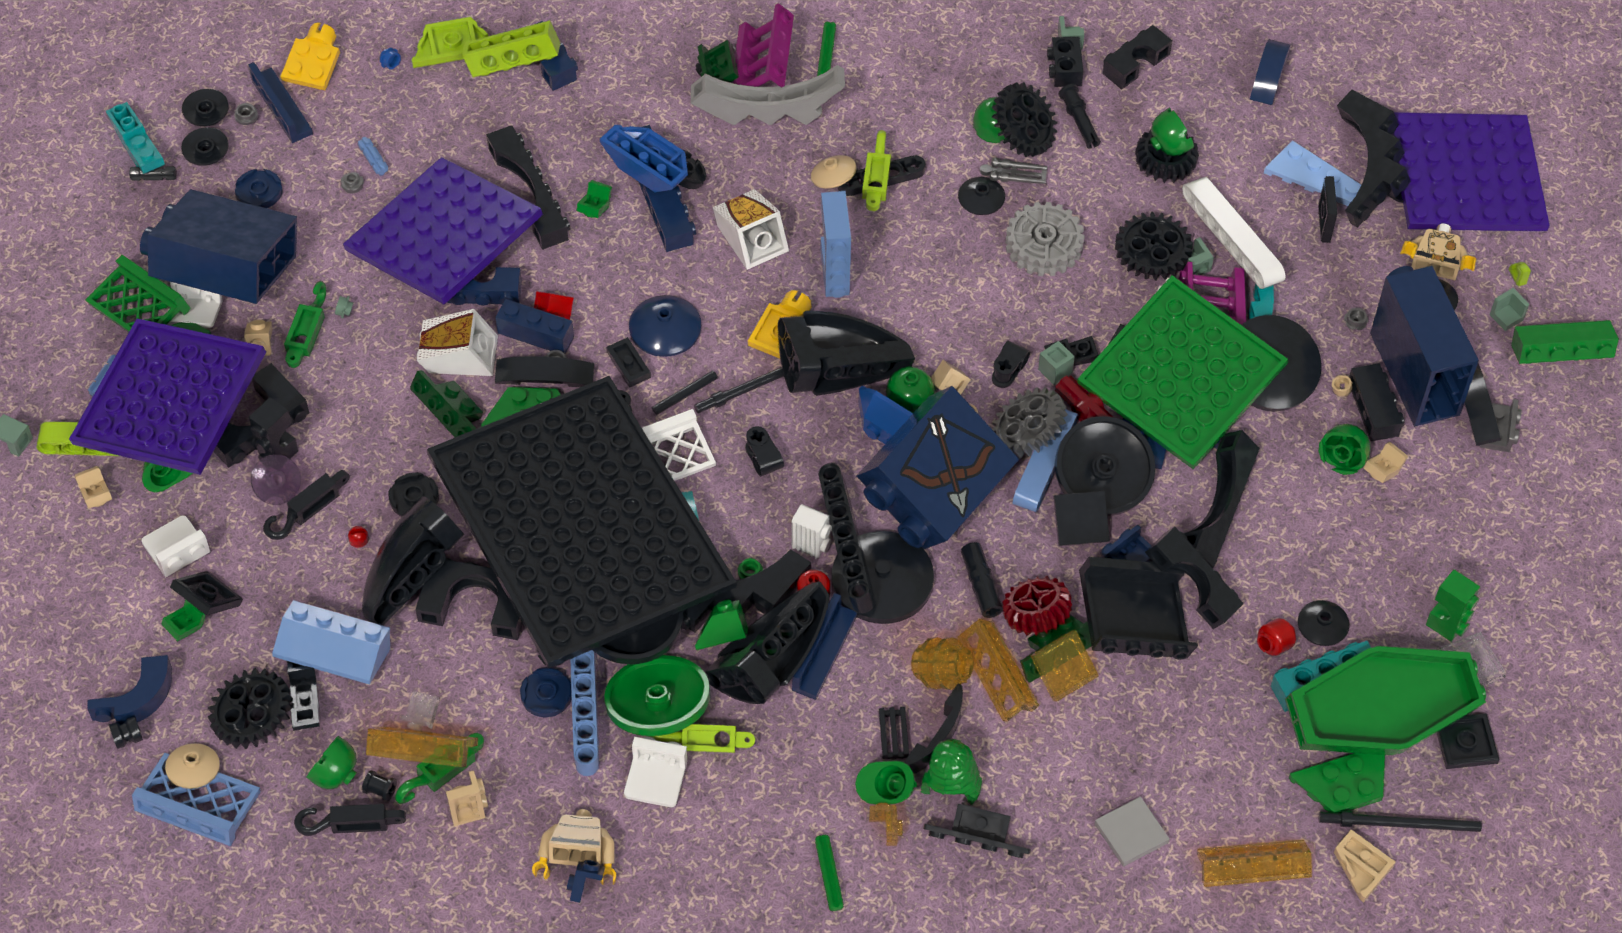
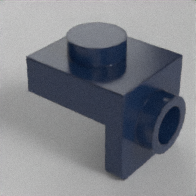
M593 860L578 861L575 875H569L566 890L571 891L570 901L580 903L586 878L602 880L605 867Z

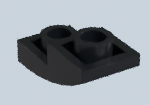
M1092 336L1071 343L1068 342L1067 338L1059 341L1075 356L1074 366L1092 363L1099 356ZM1054 343L1045 345L1044 348L1047 349L1048 347H1050V346L1053 345Z

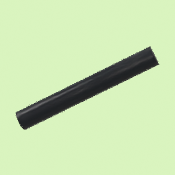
M712 370L652 406L653 412L656 415L660 414L718 379L717 374Z

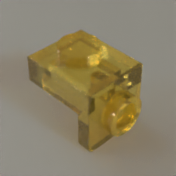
M878 803L869 806V822L885 821L886 846H897L898 836H903L902 820H897L896 805Z

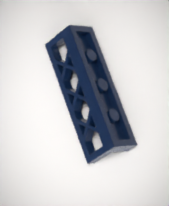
M255 62L248 64L252 83L290 141L295 143L313 135L309 123L272 67L260 72Z
M833 594L819 634L804 662L792 677V691L814 700L817 699L857 618L855 611L841 606V595Z

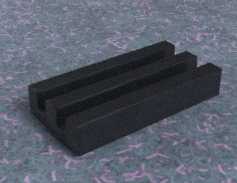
M891 707L889 710L879 708L882 759L907 758L909 756L905 707H900V710H895V707ZM895 716H900L903 752H898ZM885 717H890L893 752L889 753L887 750Z

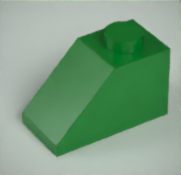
M724 600L714 606L698 634L695 644L696 650L746 638L748 625L739 600L733 602L731 600Z

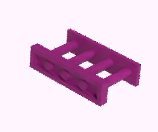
M779 3L775 4L773 20L757 29L747 22L739 25L735 51L739 78L731 83L759 87L772 80L781 88L785 86L794 15ZM771 31V37L761 42V36ZM769 49L768 55L758 60L759 54ZM766 67V72L756 77V72Z
M1187 262L1184 270L1180 271L1178 280L1192 290L1193 284L1225 288L1226 291H1229L1228 298L1200 296L1215 307L1226 308L1229 311V317L1240 325L1245 323L1244 268L1235 267L1231 276L1219 278L1193 274L1192 262Z

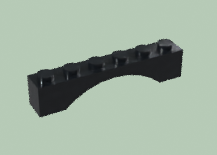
M511 125L486 134L488 149L496 164L518 175L532 191L536 200L535 205L541 208L543 215L532 224V228L542 250L568 241L570 224L566 217L562 218L560 205L557 200L552 199V192L548 183H543L539 166H534L531 151L529 149L525 150V143L521 133H516Z
M1243 430L1225 433L1221 438L1215 453L1217 485L1212 506L1207 516L1198 526L1184 533L1190 544L1202 553L1204 559L1212 568H1214L1260 449Z

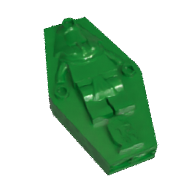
M1376 646L1366 649L1293 691L1285 698L1300 750L1396 755L1407 751L1486 703V691L1479 682L1477 676L1478 666L1476 661L1472 659L1470 652Z

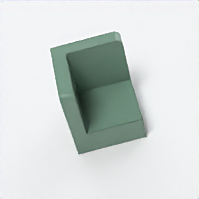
M1059 16L1058 37H1080L1081 50H1083L1084 28L1079 26L1065 27L1064 16Z
M1199 237L1195 239L1192 256L1188 258V262H1192L1193 274L1202 275L1211 271L1214 257Z
M1512 288L1495 298L1490 316L1507 331L1524 320L1529 303Z
M1057 341L1040 353L1038 370L1055 385L1063 377L1073 373L1075 356Z
M3 414L0 417V440L7 443L11 454L19 457L33 439L31 431L27 424Z

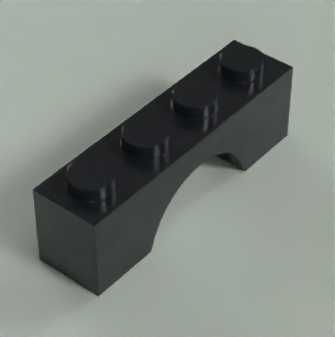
M1176 527L1165 532L1145 551L1161 571L1176 569L1192 578L1199 592V603L1196 611L1212 629L1224 624L1244 604L1239 599L1238 594L1222 580L1221 575L1206 562L1202 553L1196 550L1187 540L1185 534Z

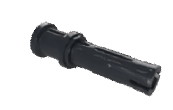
M1076 84L1066 85L1059 91V97L1066 104V112L1073 116L1086 143V147L1091 149L1092 143L1095 148L1100 145L1101 141L1085 111L1086 103L1080 98L1078 94L1079 88Z

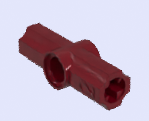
M1066 375L1055 386V392L1071 406L1072 412L1079 414L1078 420L1080 422L1099 416L1113 417L1104 408L1103 401L1097 395L1088 392L1079 385L1072 376Z

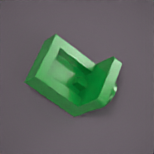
M591 180L588 183L587 194L577 203L576 211L590 218H599L609 208L612 187Z
M185 599L184 606L164 617L161 624L178 642L200 630L206 615Z

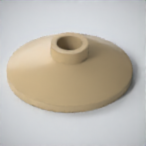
M845 155L826 158L813 168L811 180L819 188L828 189L841 186L848 182L856 173V163L851 157Z
M196 743L186 744L175 749L168 756L165 764L166 775L173 784L187 789L207 785L217 776L220 768L216 752L206 745Z

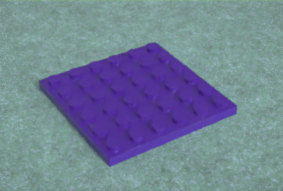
M1394 112L1399 126L1391 135L1400 139L1405 153L1397 163L1406 168L1411 181L1407 188L1401 192L1404 201L1403 206L1407 229L1437 230L1439 224H1447L1451 227V230L1548 231L1550 225L1527 115Z
M441 157L345 241L343 246L347 252L444 305L543 214L540 207Z
M137 318L69 440L76 446L201 475L267 351L261 345Z

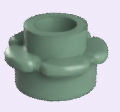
M347 296V298L339 297L335 315L341 316V318H344V315L350 316L353 302L349 301L350 296Z

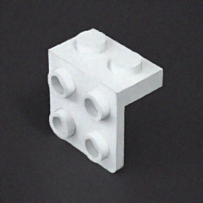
M170 282L171 288L181 294L191 309L185 315L179 312L167 325L185 322L196 323L204 328L213 327L223 302L222 295Z
M180 516L142 538L143 546L165 577L210 553L206 536L201 529L196 531L186 516Z
M634 737L632 744L633 760L624 790L625 798L674 807L677 804L687 765V747L677 742L665 743L656 741L651 737Z

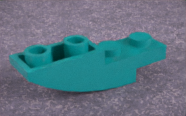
M127 102L106 110V114L134 164L140 168L143 174L165 165L163 157L146 134L143 124Z

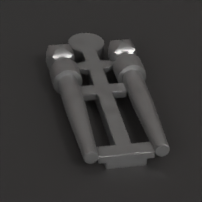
M993 158L991 161L992 167L988 164L980 167V173L984 176H989L992 181L1046 183L1047 166L1010 161V159L1000 160V158ZM1016 168L1042 170V173L1019 171Z

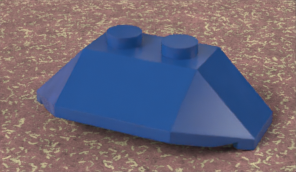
M614 125L600 138L601 145L617 167L653 192L672 190L688 175L685 151L650 128Z
M865 386L859 388L858 403L863 431H865L869 438L877 439L886 444L913 413L876 390L866 388Z

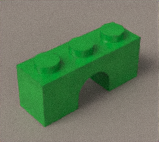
M1453 569L1439 586L1435 597L1438 603L1430 612L1426 626L1451 642L1457 635L1462 637L1470 625L1468 622L1475 612L1473 609L1480 599L1477 597L1480 586Z

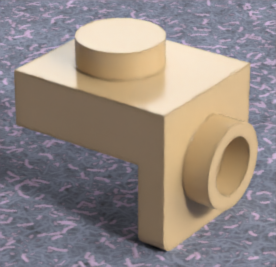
M251 321L247 323L244 333L245 342L264 346L267 351L264 356H270L272 352L270 342L273 330L272 321Z
M1388 442L1379 455L1367 461L1364 469L1375 480L1384 483L1399 473L1408 456L1394 444Z
M98 466L75 474V479L88 509L102 506L107 501L112 500Z

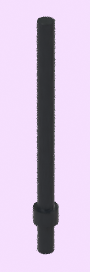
M782 367L727 391L713 393L710 395V398L694 404V408L697 413H701L714 406L716 408L721 407L728 400L784 377Z
M1342 810L1340 813L1319 812L1318 816L1319 823L1340 824V827L1368 825L1481 832L1482 829L1481 821L1364 815Z

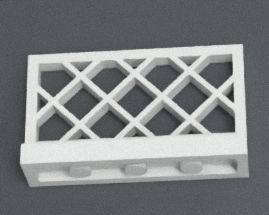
M693 409L642 428L651 444H656L654 449L657 454L669 458L665 466L667 470L672 460L685 464L681 472L676 473L668 470L674 481L716 466L714 457L696 421L697 417ZM694 430L697 436L695 444L681 440L684 433ZM668 440L675 443L671 453L658 448L662 441ZM678 445L692 449L688 459L674 455ZM697 451L705 454L708 461L698 464L691 461L694 452Z

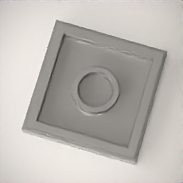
M1141 796L1096 819L1094 823L1123 867L1168 844L1170 840Z

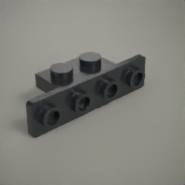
M958 803L952 830L924 824V829L929 830L928 836L944 839L946 834L956 837L955 842L969 846L971 841L982 843V849L997 852V848L1000 847L1008 849L1007 855L1023 858L1024 853L1030 854L1031 852L1030 848L1005 843L1011 819L1009 815Z

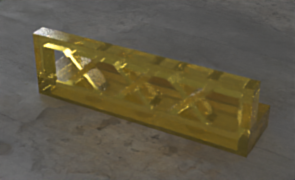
M978 619L957 637L1002 721H1009L1021 710L1032 712L1040 706L994 622ZM975 632L979 637L977 649L972 648L967 640ZM983 653H987L990 657L988 669H983L981 665ZM994 674H999L1002 679L1000 691L995 690L992 685ZM1006 695H1010L1016 704L1008 711L1004 707Z
M381 726L368 728L366 755L466 767L468 748L477 746L478 738Z
M1304 839L1197 849V856L1202 865V883L1204 887L1312 877L1311 851Z

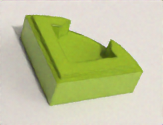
M1524 262L1511 264L1509 271L1516 285H1526L1531 272L1530 268Z

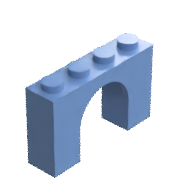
M846 191L821 193L824 237H821L820 252L825 296L840 298L850 295L851 233Z

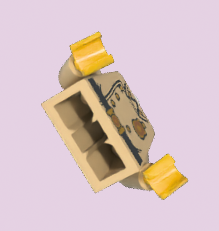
M1439 224L1437 230L1427 229L1424 236H1418L1412 241H1405L1400 252L1402 255L1411 256L1410 258L1413 259L1411 267L1414 270L1433 266L1438 277L1456 280L1459 267L1460 270L1470 269L1474 271L1476 258L1468 255L1465 247L1460 245V237L1451 234V227L1447 224Z
M581 809L576 812V815H563L558 824H554L543 833L538 851L540 859L532 866V872L535 877L539 869L545 868L543 877L545 880L549 878L548 859L549 863L574 866L578 865V861L593 860L600 865L604 864L603 876L606 874L612 875L614 885L616 882V872L612 869V864H615L614 840L605 828H601L600 819L592 817L590 811Z

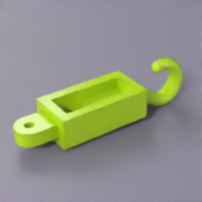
M880 130L877 133L875 153H867L862 199H866V208L869 211H877L880 208V202L886 201L891 154H885L886 132L884 130ZM876 181L881 183L882 187L869 186V184Z
M691 724L684 728L682 732L662 736H646L656 741L682 743V746L687 747V751L735 753V748H751L755 744V737L752 733L736 732V726ZM724 731L730 736V742L725 747H720L715 743L714 738L718 732ZM746 738H749V739H750V741H749L748 743L745 742V739H746Z

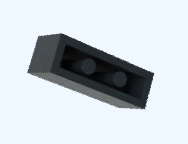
M1380 363L1351 368L1349 375L1352 382L1351 392L1370 442L1399 437L1401 428L1404 426V417L1401 412H1398L1394 392H1391L1389 389L1387 373L1382 371Z

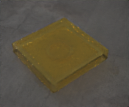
M1076 630L1070 631L1030 655L1052 700L1055 702L1099 677Z

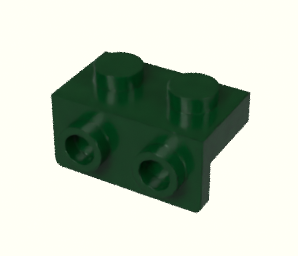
M728 39L710 50L702 44L697 46L699 52L697 58L702 68L701 77L707 74L729 83L739 78L733 44Z

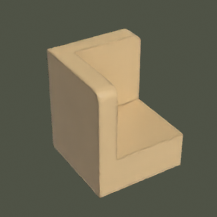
M945 360L941 361L931 377L933 384L938 389L943 390L953 386L960 395L971 380L963 371Z

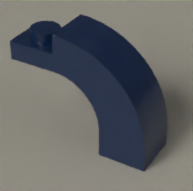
M1268 39L1257 70L1250 100L1273 105L1284 66L1289 58L1291 44Z
M168 655L142 657L140 679L137 685L128 693L118 697L87 700V709L92 721L108 722L111 719H115L116 722L122 725L129 717L135 716L138 723L152 715L165 701L171 687L172 666Z

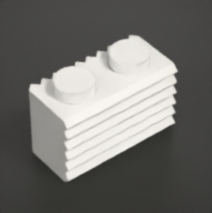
M801 504L792 519V549L796 548L797 551L801 550L806 555L815 556V559L819 558L822 552L826 553L831 544V539L828 537L832 528L829 525V515Z

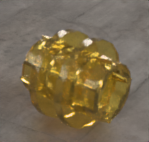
M939 637L928 638L923 644H918V647L914 650L911 660V671L929 689L937 690L943 688L953 690L958 683H967L973 672L974 657L971 651L963 647L962 643L956 638L947 637L941 639Z

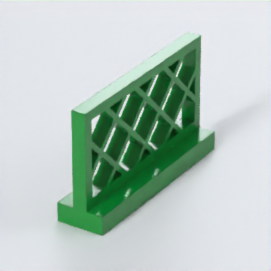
M121 255L115 261L119 266L85 299L90 306L128 333L134 322L126 323L127 316L136 315V319H142L143 313L152 311V318L144 320L167 325L179 312L185 315L191 309L181 294L159 279L148 276L146 270L124 255ZM123 276L124 284L114 286V283ZM139 287L138 294L129 296V289ZM123 291V297L113 299V293ZM107 294V301L96 302L102 295ZM153 298V304L143 306L144 299ZM138 301L137 308L127 310L128 303ZM122 304L121 311L112 313V306ZM169 308L164 315L158 316L159 309Z

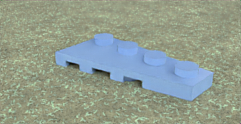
M1293 140L1264 169V174L1272 176V174L1283 178L1282 181L1290 184L1294 182L1304 186V189L1307 191L1321 193L1324 178L1326 176H1334L1336 202L1346 206L1355 198L1361 187V184Z

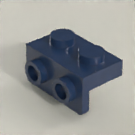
M1136 525L1132 529H1126L1113 544L1108 543L1100 552V558L1151 562L1152 560L1145 551L1152 545L1141 536L1142 528Z

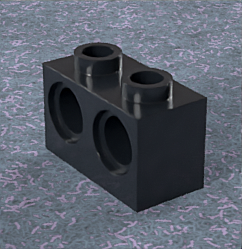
M1052 37L1051 47H1047V60L1052 61V64H1049V78L1054 79V87H1064L1069 84L1082 86L1084 71L1080 37Z

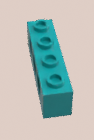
M1354 642L1340 651H1329L1318 659H1307L1296 667L1290 669L1282 668L1277 671L1273 676L1271 688L1284 712L1288 711L1285 698L1293 691L1304 686L1297 681H1302L1306 684L1321 676L1322 672L1326 673L1366 649L1372 648L1369 642Z

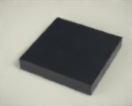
M1326 176L1324 178L1318 203L1322 243L1331 242L1337 218L1334 176Z
M1105 491L1053 496L1058 546L1110 541Z
M208 571L174 579L170 585L171 589L206 616L239 607L243 600L241 596Z
M1487 713L1466 715L1437 732L1446 769L1498 764L1499 756Z

